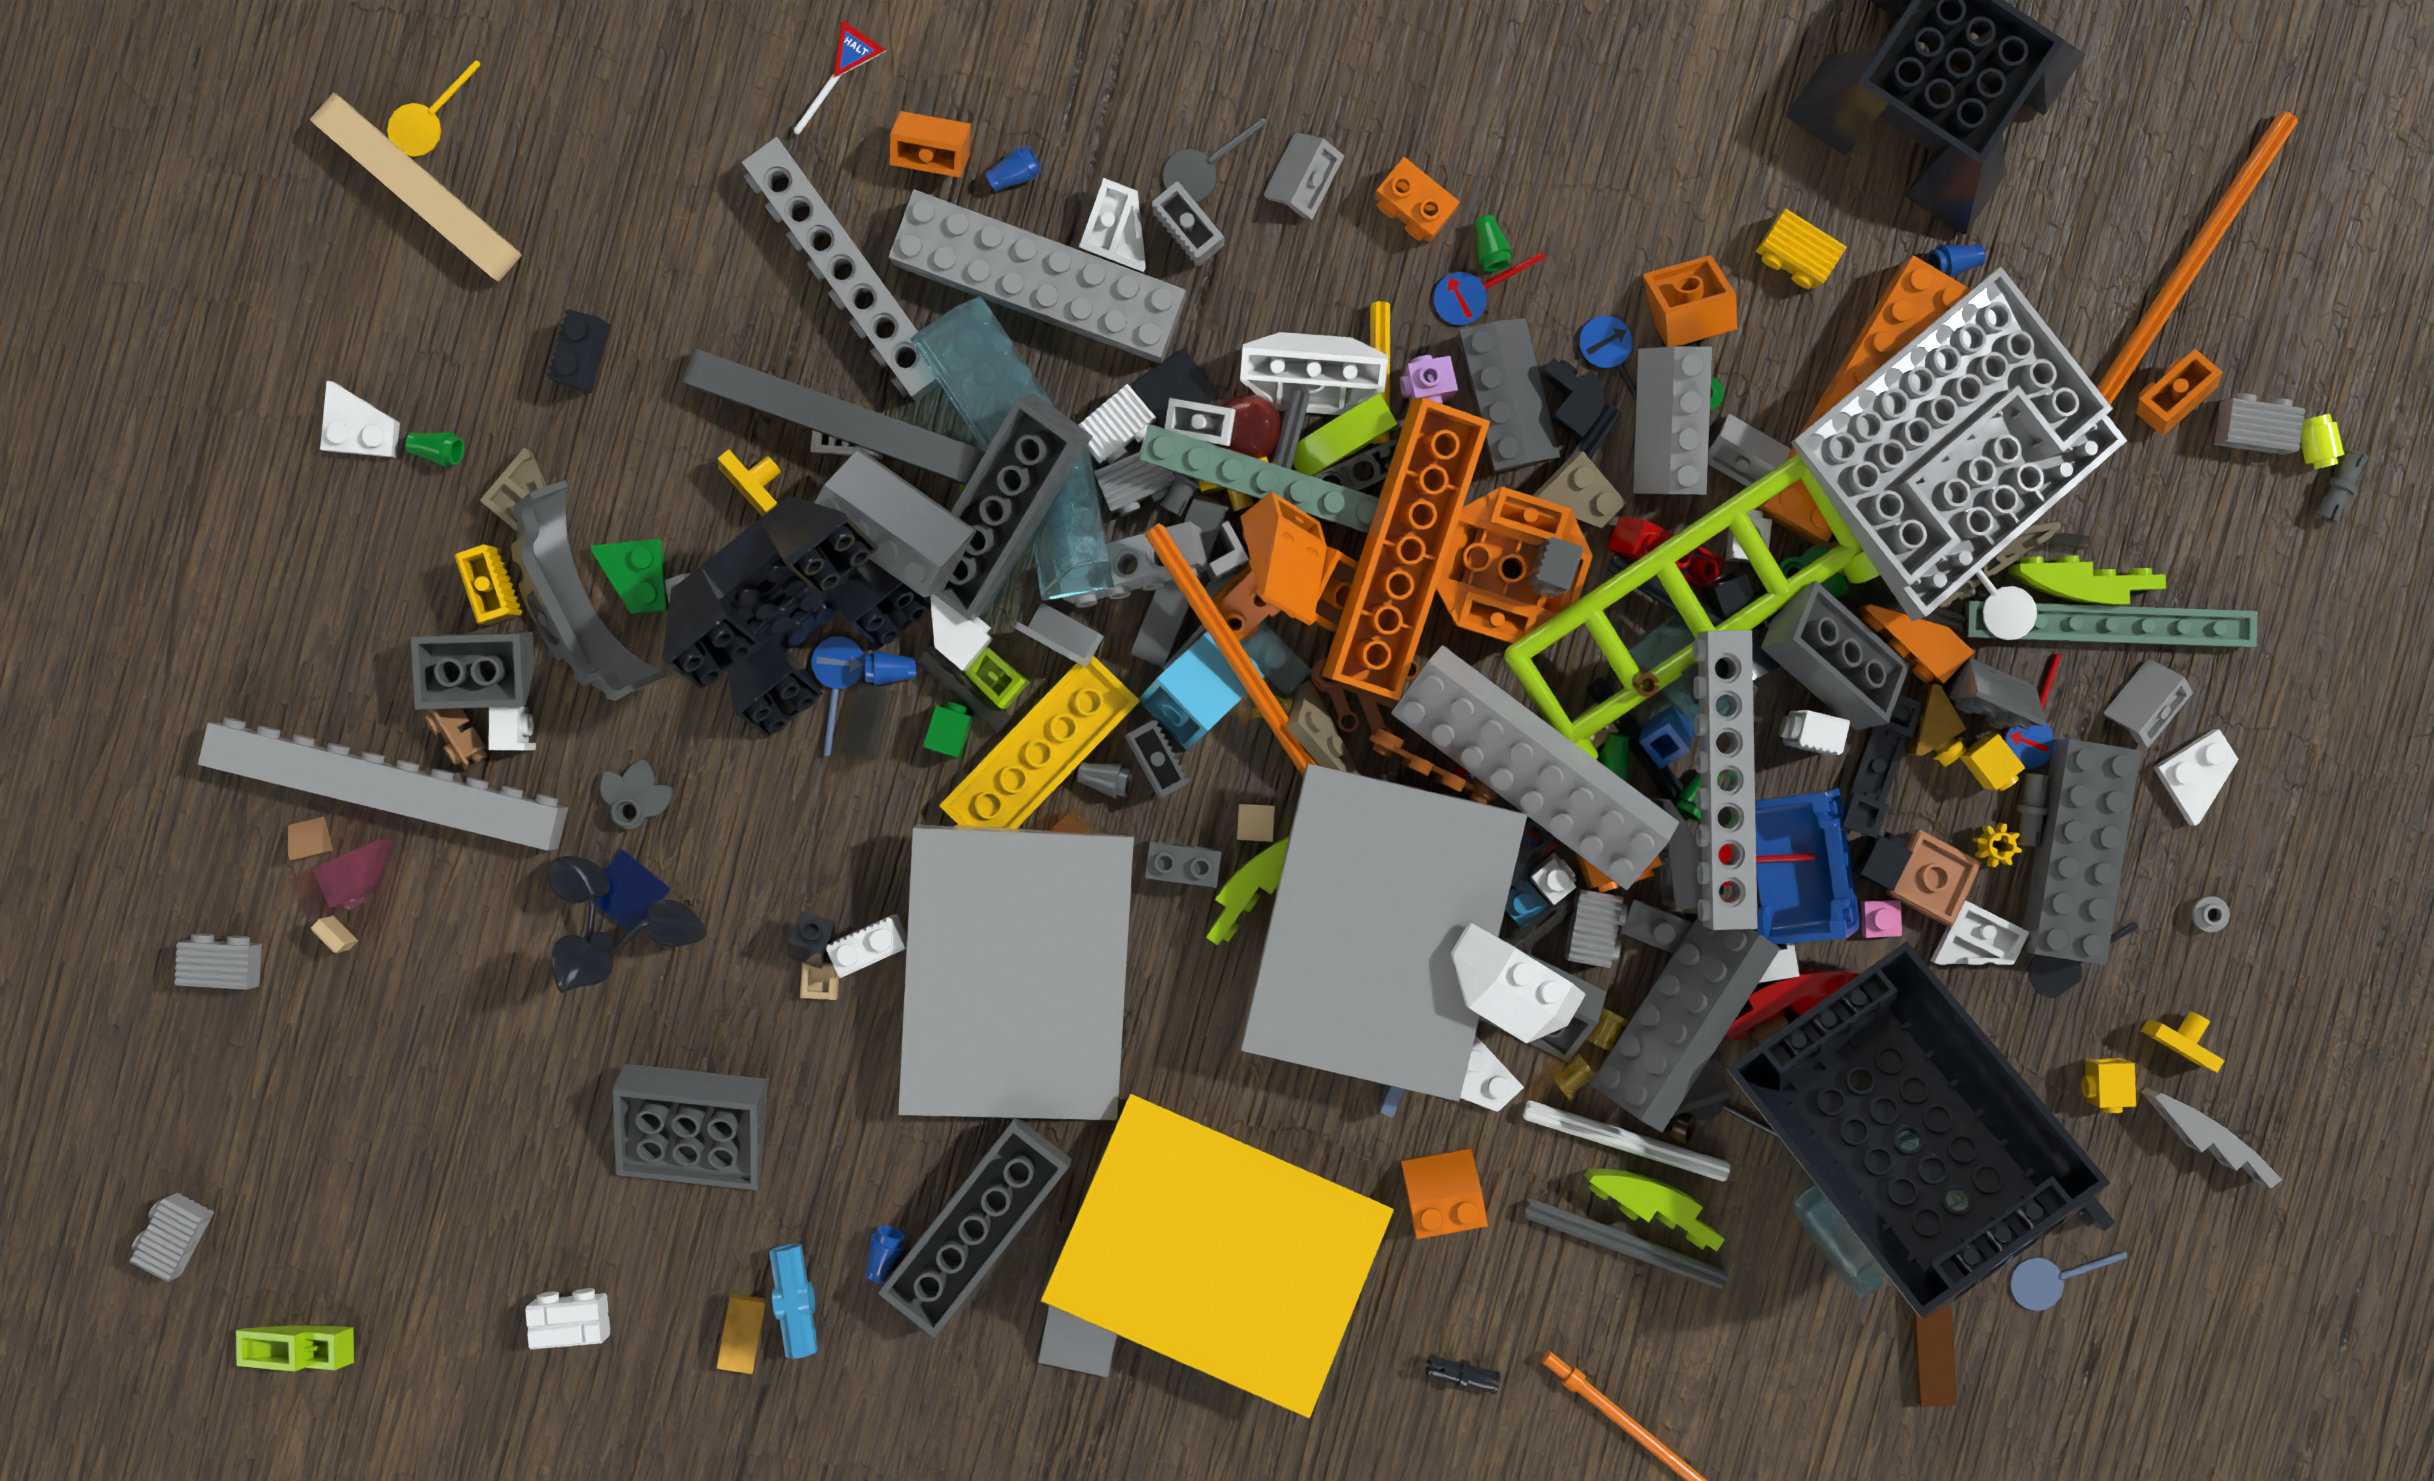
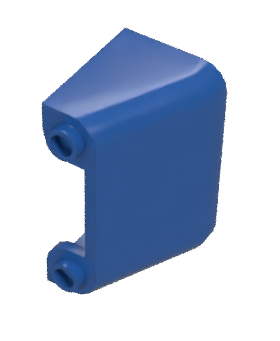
M1838 788L1755 800L1756 856L1809 853L1816 855V859L1813 861L1756 863L1761 907L1757 909V929L1753 930L1775 945L1845 939L1859 929V910L1847 828L1841 826L1844 807Z

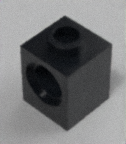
M1885 832L1883 836L1878 835L1877 839L1869 837L1853 868V873L1884 889L1894 890L1913 852L1903 847L1905 840L1889 832Z
M801 911L787 942L788 958L822 969L828 956L827 945L835 940V922Z

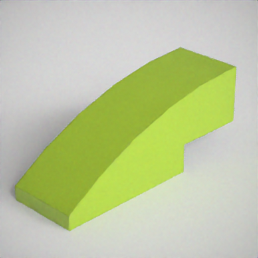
M1381 393L1350 409L1299 441L1292 463L1296 471L1314 476L1396 429L1398 424Z
M274 1326L236 1330L237 1366L294 1372L303 1368L337 1370L354 1363L353 1327Z

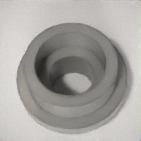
M2206 896L2194 904L2191 915L2194 924L2199 929L2206 932H2217L2228 923L2230 912L2227 904L2222 899ZM2214 908L2216 910V917L2210 921L2208 912Z

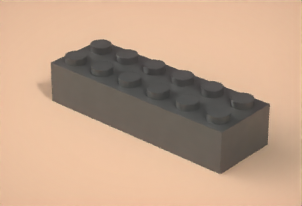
M1036 394L1016 399L951 511L953 515L975 529L976 533L944 590L934 595L968 620L987 613L1093 435Z
M2054 739L2045 800L2048 814L2043 815L2041 846L2036 847L2023 925V929L2030 933L2021 949L2022 951L2100 965L2107 964L2141 750L2073 739Z
M1697 917L1590 1085L1639 1120L1663 1132L1781 948L1753 929L1712 930L1703 927V921H1700L1699 917Z
M1013 1118L884 1282L877 1294L935 1338L1067 1171L1072 1159L1023 1120Z

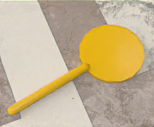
M474 61L430 108L421 104L411 103L395 110L388 122L387 132L389 140L398 146L405 155L411 157L423 156L432 151L439 142L441 135L440 121L435 113L480 67V62Z

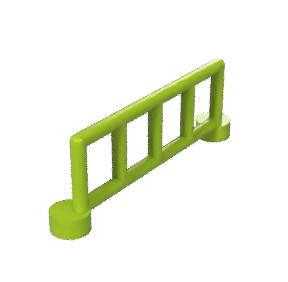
M1796 454L1510 645L1505 650L1504 657L1543 720L1594 759H1597L1598 752L1589 740V737L1649 698L1640 695L1632 687L1633 677L1640 670L1603 610L1653 576L1657 575L1695 639H1698V632L1751 630L1783 609L1810 582L1817 581L1820 584L1841 569L1850 583L1865 582L1880 574L1800 455ZM1801 478L1839 545L1786 579L1749 518L1748 513ZM1729 527L1766 588L1767 593L1714 627L1675 562ZM1584 623L1624 688L1571 723L1531 658ZM1694 642L1648 671V673L1658 678L1659 683L1654 684L1659 686V690L1682 676L1681 671L1698 664L1693 658ZM1646 678L1641 684L1637 685L1641 689H1645L1649 686V679Z

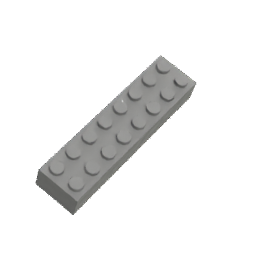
M913 189L889 254V259L898 268L1158 364L1163 363L1186 300V290L915 189Z
M1443 645L1427 662L1391 712V714L1625 890L1631 887L1667 845L1679 824V821Z

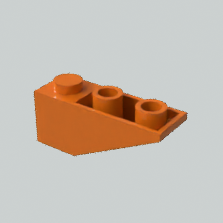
M1871 604L1859 606L1856 609L1863 616L1861 622L1874 634L1879 632L1889 641L1887 645L1902 659L1905 657L1915 666L1912 669L1914 674L1927 684L1930 682L1932 684L1945 683L1974 653L1947 626L1923 619L1911 621L1908 615Z

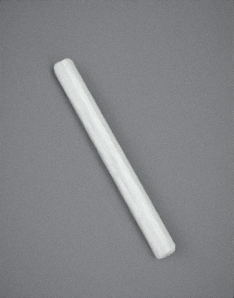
M1531 1100L1526 1103L1523 1111V1117L1527 1121L1713 1179L1726 1181L1730 1173L1731 1166L1727 1161Z

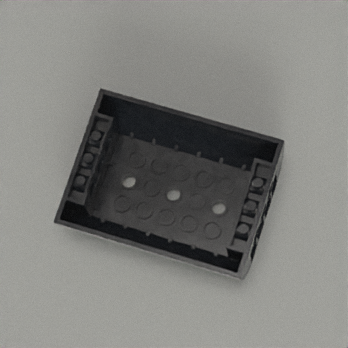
M1907 941L1727 1068L1733 1079L1922 1320L1946 1308L2069 1220L2111 1183ZM1859 1072L1865 1073L1870 1077L1872 1085L1867 1090H1857L1850 1083L1851 1076ZM1904 1131L1915 1133L1919 1138V1146L1913 1150L1902 1148L1898 1143V1135ZM1952 1191H1960L1966 1195L1968 1207L1961 1211L1953 1210L1947 1204L1946 1196Z

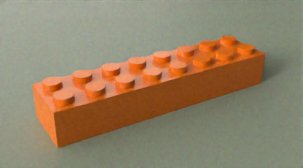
M1914 255L1901 263L1801 433L1970 292L1971 289ZM1793 446L1787 460L1798 454ZM1801 478L1755 509L1763 511V515L1815 546L1828 543L1833 534Z
M1424 397L1411 400L1322 674L1323 677L1400 701L1490 421Z

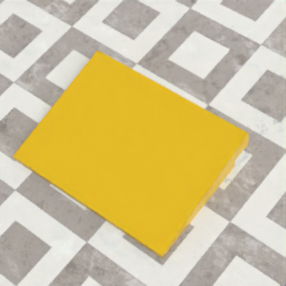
M1130 1094L1041 1302L1309 1419L1394 1209Z

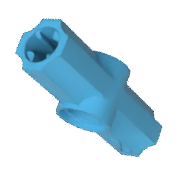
M794 1243L772 1248L769 1251L775 1285L772 1291V1304L776 1319H780L785 1357L793 1359L806 1357L818 1351V1343L813 1321L815 1296L811 1282H807L802 1244Z

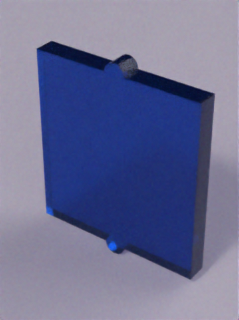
M623 849L606 869H603L610 881L608 894L595 897L598 907L626 930L630 931L641 920L648 919V907L656 901L663 900L671 888Z

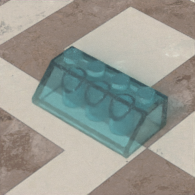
M982 296L954 307L911 338L916 349L985 452L1017 398L1036 394L1055 408Z
M1086 448L1032 536L1042 601L1115 587L1098 486L1089 448Z

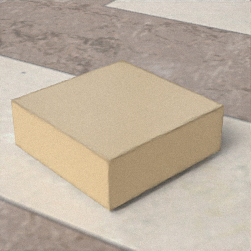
M1239 804L1237 840L1273 842L1275 806Z
M334 916L321 918L311 927L312 931L334 953L350 950L358 942Z
M825 962L822 969L802 963L800 998L838 999L839 976L833 963Z

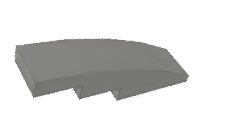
M2147 1087L2141 1091L2186 1146L2200 1152L2208 1148L2220 1164L2236 1171L2242 1166L2254 1182L2270 1189L2282 1180L2254 1150L2227 1128L2195 1108Z

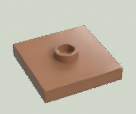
M1920 829L1915 830L1906 848L1912 851L1913 854L1894 890L1887 889L1885 894L1947 927H1952L1982 862Z

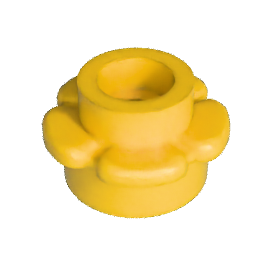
M1958 737L1956 740L1951 738L1936 747L1935 751L1937 753L1933 756V759L1939 760L1944 767L1957 760L1968 750L1961 742L1964 738Z

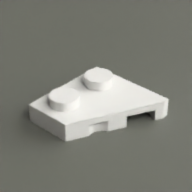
M1103 178L1079 247L1144 272L1146 262L1138 191Z
M327 381L320 450L397 458L400 422L350 393L341 385Z
M1965 900L1954 925L1946 928L1930 961L1939 965H2014L2030 932Z

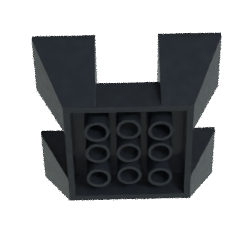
M1870 0L1897 18L1876 51L1826 55L1785 117L1844 156L1852 149L1878 116L1933 152L1905 196L1965 235L2006 175L2004 131L2023 103L2044 116L2085 56V53L2005 0ZM1970 32L1977 34L1980 42L1973 40ZM1918 42L1926 44L1929 53L1921 50ZM1949 62L1956 64L1960 73L1954 72ZM1980 82L1989 87L1990 94L1982 90ZM1929 93H1933L1938 97L1939 104L1931 101Z
M788 496L671 589L662 658L666 664L701 689L717 681L722 673L728 669L733 711L769 738L774 733L783 730L791 719L801 711L809 709L815 703V700L824 694L790 651L793 646L802 643L808 634L821 624L831 620L835 613L841 609L849 622L880 649L885 644L893 642L899 636V633L913 622L922 619L927 611L931 609V599L929 597H922L870 560V555L879 549L878 546L844 512Z

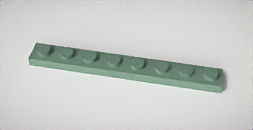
M1151 424L1147 426L1138 456V461L1260 500L1272 491L1310 516L1367 534L1379 501L1377 497Z
M1965 602L1964 638L2001 639L1988 631L1983 622L1982 609L1985 602ZM2035 603L2037 618L2034 627L2027 635L2019 638V640L2251 648L2257 646L2258 611Z

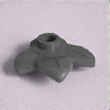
M640 760L631 765L622 777L608 771L602 777L600 785L602 798L611 806L610 814L613 822L622 829L638 828L644 823L646 817L661 814L671 801L673 788L667 785H655L654 772L646 760ZM627 805H632L635 808V815L632 818H628L624 813Z

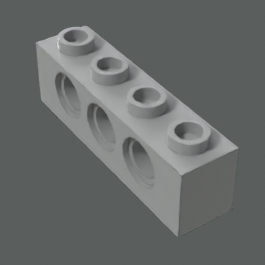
M1190 521L1165 528L1197 578L1198 573L1209 570L1201 528ZM1145 533L1055 557L1062 599L1080 608L1097 604V599L1108 596L1110 599L1127 597L1131 594V590L1142 587L1143 590L1159 589L1164 586V582L1173 580L1166 567L1161 566V560L1145 537ZM1137 559V569L1134 573L1128 575V565ZM1103 568L1104 576L1100 582L1095 584L1094 576L1098 570Z

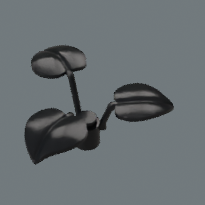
M576 856L558 857L552 862L548 874V882L554 894L560 899L571 903H581L586 900L589 902L586 940L578 935H567L560 938L552 950V973L560 993L578 987L595 985L606 980L613 969L610 956L618 955L620 949L645 927H649V938L664 946L674 947L693 944L701 941L707 935L706 927L689 907L681 902L665 899L652 903L647 909L648 919L641 920L620 941L613 944L611 936L607 933L594 932L597 904L595 897L605 896L610 890V881L606 872L596 863Z

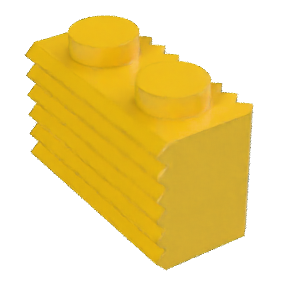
M1785 208L1774 221L1756 252L1762 255L1761 260L1767 266L1776 270L1782 268L1788 273L1793 274L1791 279L1797 285L1806 289L1811 287L1817 289L1827 280V277L1847 247Z
M481 545L457 553L454 556L477 624L494 625L520 616L522 610L518 609L520 604L516 602L518 597L514 596L516 590L512 589L513 583L509 582L511 577L507 575L509 570L505 569L507 563L503 562L504 556L500 555L502 550L488 545Z

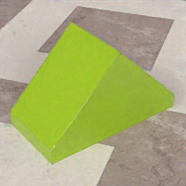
M988 646L964 673L1001 709H1007L1029 684L1026 678Z

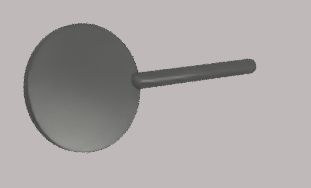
M1261 118L1210 157L1193 149L1182 150L1172 155L1163 170V182L1166 190L1178 181L1196 203L1207 198L1213 191L1216 183V169L1213 163L1266 124V119Z

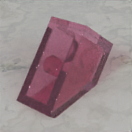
M391 838L378 839L312 868L329 908L343 906L346 911L366 903L364 896L376 891L394 846Z

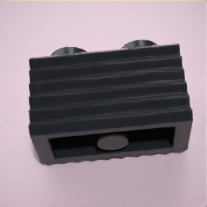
M567 309L564 311L566 316L562 318L564 323L560 325L562 331L558 332L561 337L556 339L559 344L554 346L557 351L553 353L555 358L551 360L553 364L549 367L551 372L547 376L562 386L592 393L610 324L599 317Z

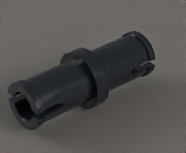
M1432 1354L1428 1357V1364L1441 1367V1369L1426 1367V1378L1454 1383L1455 1387L1459 1389L1470 1387L1490 1392L1494 1395L1499 1389L1498 1385L1486 1382L1485 1379L1500 1382V1371L1470 1365V1361L1464 1359L1457 1362Z

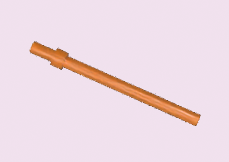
M1548 1351L1543 1356L1541 1362L1561 1378V1383L1573 1393L1577 1391L1682 1479L1685 1481H1707L1585 1380L1586 1375L1575 1366L1569 1367L1551 1351Z

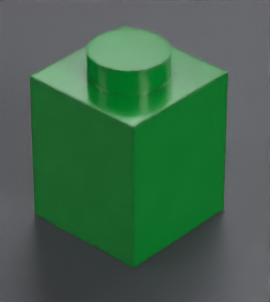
M949 701L946 702L945 707L935 706L923 747L953 757H962L974 716L966 714L968 707Z

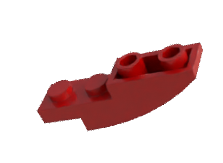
M1834 968L1808 969L1799 971V977L1758 983L1724 1037L1729 1040L1732 1038L1741 1040L1754 1032L1753 1026L1763 1020L1771 1022L1786 1013L1784 1008L1787 1006L1792 1013L1801 1016L1854 979L1859 973Z

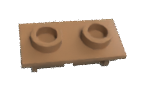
M462 708L426 710L428 715L424 716V719L434 735L440 733L447 745L443 749L454 766L459 763L462 769L466 771L469 764L467 760L472 758L474 763H477L487 757L484 751L487 747L474 727L462 733L459 731L458 727L469 722Z

